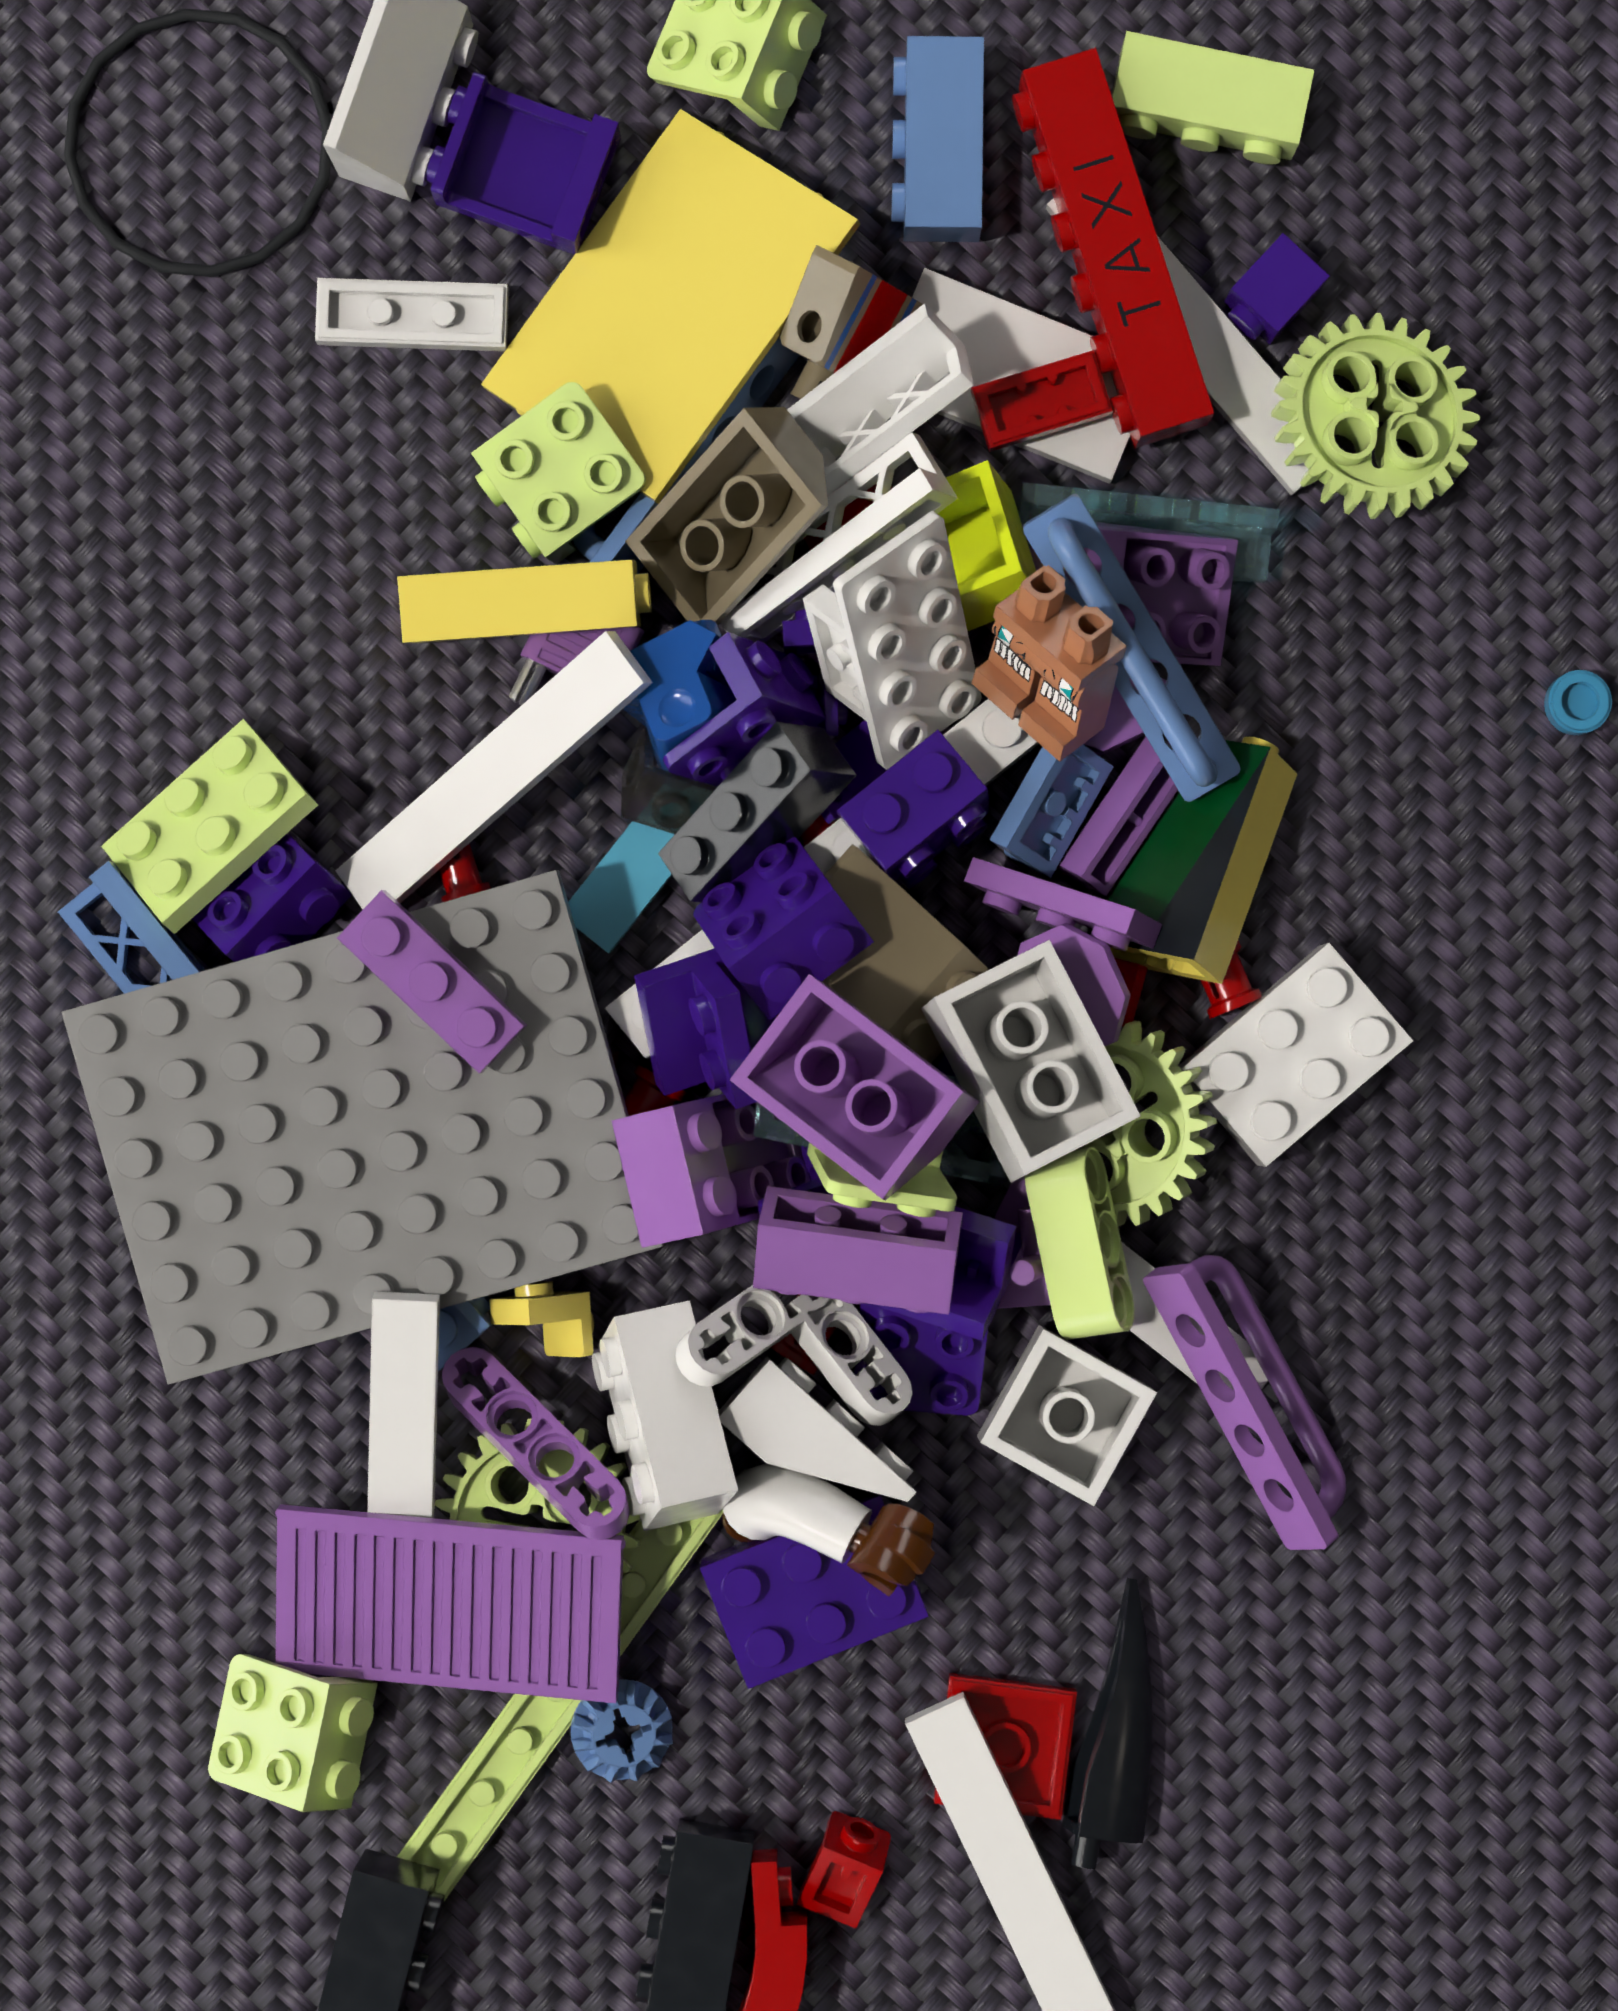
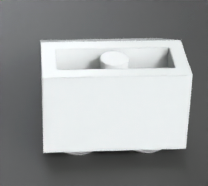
M767 1356L718 1410L721 1423L767 1464L906 1502L916 1493L906 1481L914 1471L882 1442L873 1451L857 1437L865 1427L834 1399L826 1408L815 1400L809 1392L816 1383L788 1358L784 1357L777 1365Z

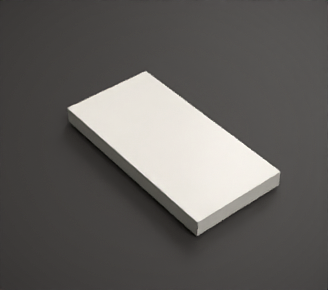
M924 268L912 297L922 304L925 303L965 345L974 386L1092 351L1090 344L1091 335L927 268ZM1110 372L1102 374L1110 400V397L1117 396V392ZM971 388L937 413L983 432L971 395ZM1111 414L1107 417L1015 444V446L1110 484L1130 433L1121 435Z

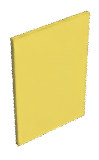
M680 109L481 385L515 408L517 413L522 416L568 382L578 383L588 394L643 471L646 482L643 489L639 492L659 504L781 335L816 245L839 255L860 226V222L851 214L826 200L821 193H815L728 139L724 133L715 131Z

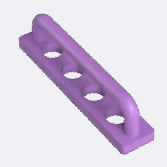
M1204 1255L1187 1264L1155 1268L1143 1278V1283L1283 1544L1289 1550L1326 1549L1339 1537L1331 1518L1343 1504L1346 1494V1477L1337 1455L1240 1273L1230 1261L1216 1255ZM1212 1280L1217 1284L1319 1475L1321 1489L1318 1495L1205 1285L1208 1281ZM1189 1316L1200 1325L1204 1335L1193 1326ZM1219 1372L1228 1378L1234 1390L1224 1383ZM1248 1427L1252 1428L1259 1435L1263 1444L1259 1443L1252 1436ZM1277 1481L1287 1488L1292 1499L1281 1490Z

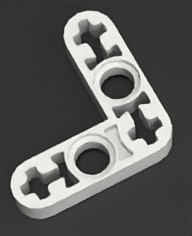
M751 1285L698 1322L679 1341L675 1352L677 1365L681 1373L690 1382L699 1386L712 1387L730 1377L791 1333L846 1406L860 1421L869 1425H884L893 1420L907 1407L912 1396L911 1382L899 1363L854 1305L838 1299L800 1295L785 1307L779 1299L783 1294L772 1290L753 1288V1285ZM743 1307H753L759 1310L768 1321V1334L756 1335L750 1332L741 1320V1309ZM827 1327H837L849 1336L853 1348L851 1355H841L830 1348L825 1335ZM725 1335L730 1345L716 1358H710L706 1361L699 1351L702 1348H708ZM864 1359L868 1366L854 1375L851 1369ZM881 1385L885 1388L888 1395L877 1401L870 1393V1390Z

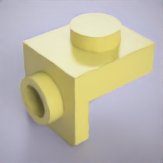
M539 1281L514 1288L515 1296L489 1299L491 1324L493 1325L543 1324L544 1351L547 1356L585 1357L593 1354L592 1333L594 1330V1319L591 1312L590 1292L553 1291V1281Z

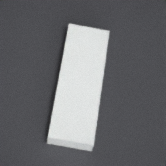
M317 278L315 341L317 345L505 351L507 349L509 287L508 284Z

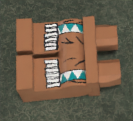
M1048 565L1042 566L1023 580L1018 590L996 605L993 616L995 622L992 626V633L995 634L990 655L987 661L975 669L971 684L1012 720L1021 714L1018 725L1061 762L1104 729L1118 674L1116 663L1124 658L1127 645L1112 633L1113 620L1098 607L1080 606L1065 592V579Z

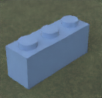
M907 36L906 57H894L893 96H905V120H893L892 159H904V183H892L891 222H904L903 241L979 242L982 229L984 37Z

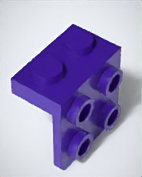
M727 632L709 646V649L737 700L673 748L663 758V762L670 773L718 787L776 722L816 727L826 719L810 688L814 683L813 676L806 664L797 655L783 653L768 647L762 641L754 642Z
M936 730L837 810V814L878 863L879 867L899 886L904 883L908 889H911L937 868L938 864L934 858L948 846L954 843L958 849H961L985 830L988 824L983 818L990 812L987 787L942 733Z
M287 833L195 915L192 920L227 957L236 962L308 941L324 924L334 917L337 910L352 894L338 878L308 854Z
M792 837L784 844L777 843L764 849L755 859L754 866L732 882L722 883L711 889L704 897L703 902L693 912L696 921L728 970L769 1021L782 1011L809 974L823 981L874 943L870 935L796 837Z
M860 1304L859 1313L899 1363L911 1382L912 1396L910 1403L904 1411L966 1416L978 1411L988 1330L983 1340L980 1341L871 1304ZM864 1359L854 1366V1375L868 1366ZM881 1385L870 1390V1393L877 1401L888 1395L885 1388Z

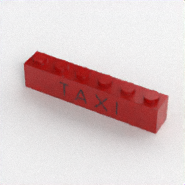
M1096 47L1022 70L1018 88L1019 93L1012 95L1015 115L1022 132L1032 130L1039 153L1031 156L1033 170L1041 192L1051 190L1056 203L1058 214L1051 216L1053 232L1060 251L1064 253L1071 250L1078 274L1070 278L1073 294L1079 311L1081 313L1091 312L1098 335L1090 337L1091 349L1095 352L1101 374L1106 372L1111 374L1117 396L1110 397V403L1113 410L1112 415L1119 433L1122 435L1129 432L1134 448H1138L1207 426L1214 415V410Z

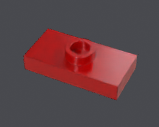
M1094 350L971 387V395L989 452L1107 417L1113 412Z

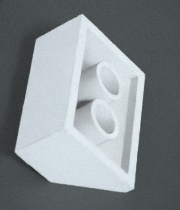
M374 0L323 143L339 177L410 202L416 185L426 186L428 183L425 181L426 171L434 149L430 148L437 126L446 127L448 125L447 115L456 91L451 86L458 66L465 68L469 66L478 41V31L472 29L473 22L467 5L458 0Z

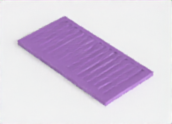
M280 1504L276 1509L277 1664L314 1675L605 1703L617 1702L619 1692L623 1549L626 1546L624 1535H614L611 1538L596 1540L587 1538L579 1531L283 1504Z

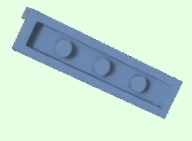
M106 862L90 875L89 878L93 883L58 911L60 916L124 994L150 986L135 984L126 973L128 946L147 948L161 965L160 983L170 981V978L174 980L205 971V968L176 933H172L160 922L114 862ZM104 895L121 916L119 937L95 935L79 914ZM130 929L139 939L129 938ZM103 943L118 944L117 961Z

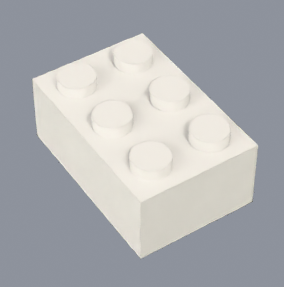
M1050 940L934 997L921 1008L961 1087L980 1101L973 1111L1010 1182L1141 1116Z
M1326 943L1315 948L1262 994V998L1253 1001L1184 1060L1179 1067L1182 1071L1195 1067L1201 1068V1074L1191 1083L1193 1091L1212 1092L1213 1097L1204 1102L1206 1107L1257 1166L1267 1167L1412 1043L1413 1040L1330 943Z
M690 1300L614 1317L602 1339H600L598 1344L599 1352L592 1354V1366L597 1386L600 1391L609 1390L614 1414L607 1416L610 1441L615 1453L624 1452L630 1477H625L622 1481L629 1502L630 1515H640L644 1531L716 1515L738 1491L713 1389L711 1386H699L690 1382L681 1373L676 1362L675 1352L679 1341L696 1325ZM701 1349L699 1353L704 1358L703 1350Z

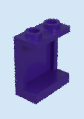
M474 71L468 88L459 85L453 95L447 115V122L454 124L447 145L446 147L437 145L428 163L425 181L432 183L431 193L435 204L575 255L583 244L621 140L619 122L594 114L592 122L494 87L488 83L486 75Z

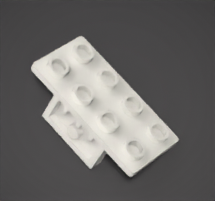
M934 511L923 516L838 576L833 582L835 593L822 584L803 598L826 691L867 721L876 761L886 770L936 730L941 732L957 719L967 715L981 701L980 691L971 684L975 673V664L945 522Z

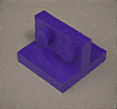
M715 948L634 975L655 1083L663 1095L666 1096L707 1082L711 1090L719 1088L735 1109L756 1103V1100L732 1083L730 1079L776 1019V1016L770 1021L728 970Z
M955 1206L954 1211L963 1212L949 1315L933 1312L915 1313L903 1308L874 1306L982 1341L1011 1281L1010 1268L1014 1262L1020 1260L1023 1256L1021 1234L1016 1232L1017 1226Z

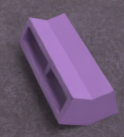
M1146 736L1057 866V869L1088 890L1093 889L1107 896L1178 790Z

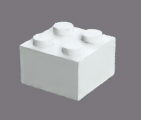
M1038 1325L977 1437L980 1443L1095 1506L1157 1392L1145 1383L1065 1340L1045 1327Z

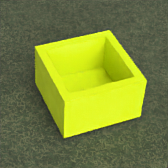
M988 460L946 477L958 499L938 513L945 522L967 631L995 621L993 616L996 605L1018 590L1022 581L1036 571L1012 491Z

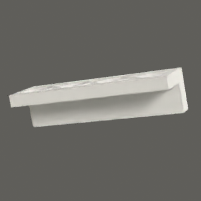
M924 303L787 409L823 454L827 495H830L974 386L965 345Z
M913 432L828 496V507L777 561L776 568L771 567L766 573L774 575V578L746 600L743 598L722 620L721 625L726 633L730 632L754 642L759 640L766 643L783 630L782 621L795 620V612L805 609L803 602L805 596L822 584L834 592L833 582L838 576L929 512L934 511L938 514L958 499L920 435ZM912 457L919 469L891 489L894 470ZM877 483L875 493L867 491ZM856 498L873 501V504L841 527L844 508ZM827 521L825 531L817 529ZM807 535L823 538L820 544L792 564L795 545Z

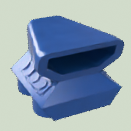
M689 620L630 650L653 683L623 709L647 727L655 759L665 782L674 788H683L695 782V780L670 773L663 762L664 756L737 700L709 649V646L722 637L717 623L713 620H699L695 622Z

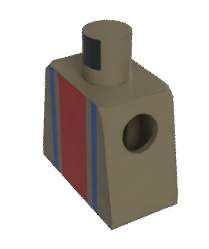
M816 245L780 335L781 345L808 359L790 394L799 399L803 398L923 304L862 267Z

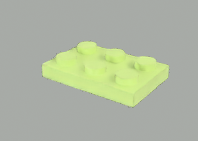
M242 719L101 847L160 922L175 934L315 809L318 804L260 735Z

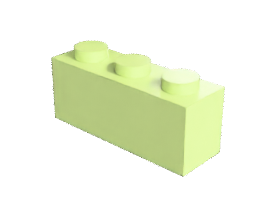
M1126 31L1120 52L1112 98L1125 135L1141 139L1155 138L1156 133L1180 137V143L1193 150L1213 152L1218 150V146L1243 150V157L1247 160L1273 165L1280 163L1281 159L1291 160L1299 146L1314 69Z

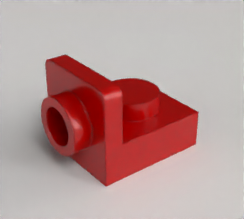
M833 1811L827 1823L823 1842L801 1887L797 1905L856 1929L884 1871L891 1834L876 1827L866 1819L851 1817L841 1812Z

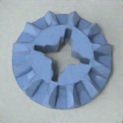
M620 1679L616 1703L581 1700L573 1714L570 1733L572 1746L577 1757L588 1772L592 1771L610 1783L615 1780L625 1779L638 1781L642 1774L654 1767H660L668 1747L673 1744L672 1716L665 1701L654 1689L638 1681ZM618 1708L621 1717H625L629 1726L640 1724V1730L631 1734V1752L628 1754L625 1753L624 1748H620L616 1739L605 1740V1735L614 1731L613 1721L616 1719L613 1710Z

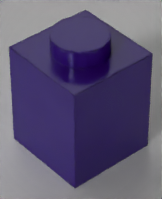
M1282 233L1230 289L1224 301L1232 309L1228 316L1233 324L1246 336L1256 340L1260 335L1271 345L1322 290L1330 275Z

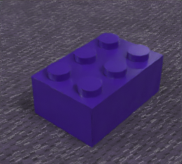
M870 1491L853 1498L872 1511L868 1522L869 1525H872L881 1508L886 1505L881 1494ZM775 1536L767 1540L742 1542L703 1558L700 1565L701 1573L748 1689L929 1617L916 1579L914 1578L913 1582L906 1587L897 1585L894 1592L887 1596L865 1580L859 1573L847 1566L853 1553L842 1564L804 1544L782 1536Z

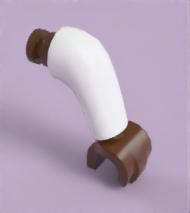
M767 1463L746 1469L735 1477L738 1491L723 1508V1525L726 1532L733 1539L740 1542H753L782 1536L804 1544L842 1564L853 1553L847 1566L859 1573L865 1580L887 1596L894 1592L897 1585L906 1587L913 1582L916 1575L923 1574L935 1555L931 1548L934 1523L914 1509L900 1504H887L881 1508L872 1525H869L868 1522L872 1511L834 1485L815 1476Z

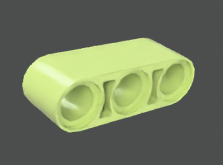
M1095 1147L1076 1149L1025 1175L1026 1192L1056 1328L1065 1340L1129 1331L1134 1322L1133 1295L1103 1159Z

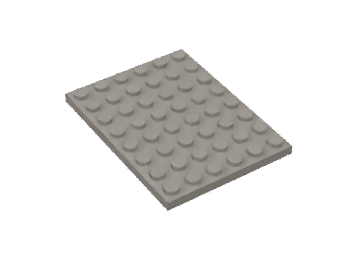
M559 870L409 912L527 1024L522 1032L491 1065L480 1074L337 939L343 931L61 1012L168 1385L371 1328L372 1297L375 1291L439 1294L441 1309L660 1248L665 1245V1243L644 1248L641 1247L611 1121L628 1117L629 1114Z

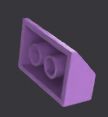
M810 974L730 1079L732 1083L885 1201L941 1154L980 1102L835 990Z

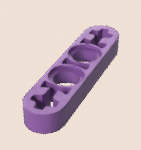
M469 1347L452 1354L445 1362L442 1371L443 1385L452 1404L581 1534L587 1538L602 1540L611 1538L621 1532L628 1522L630 1509L625 1489L619 1480L491 1353L481 1348ZM468 1371L474 1376L482 1374L488 1391L493 1395L487 1404L483 1394L474 1385H463L461 1380L463 1374ZM521 1408L531 1413L530 1425L519 1434L507 1435L497 1429L498 1419L509 1409ZM564 1450L572 1454L574 1457L573 1466L566 1474L553 1478L540 1473L538 1469L540 1460L550 1451ZM583 1481H585L587 1490L597 1500L603 1502L608 1499L611 1507L610 1513L605 1516L598 1511L589 1514L586 1500L577 1490Z

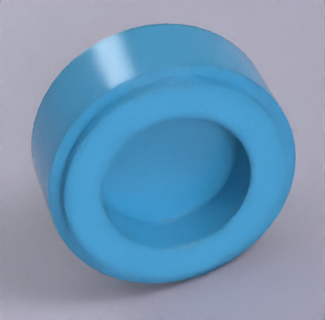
M1574 670L1558 677L1549 686L1544 699V708L1548 720L1557 730L1568 735H1583L1599 728L1608 718L1612 707L1611 692L1605 681L1597 674L1586 670Z

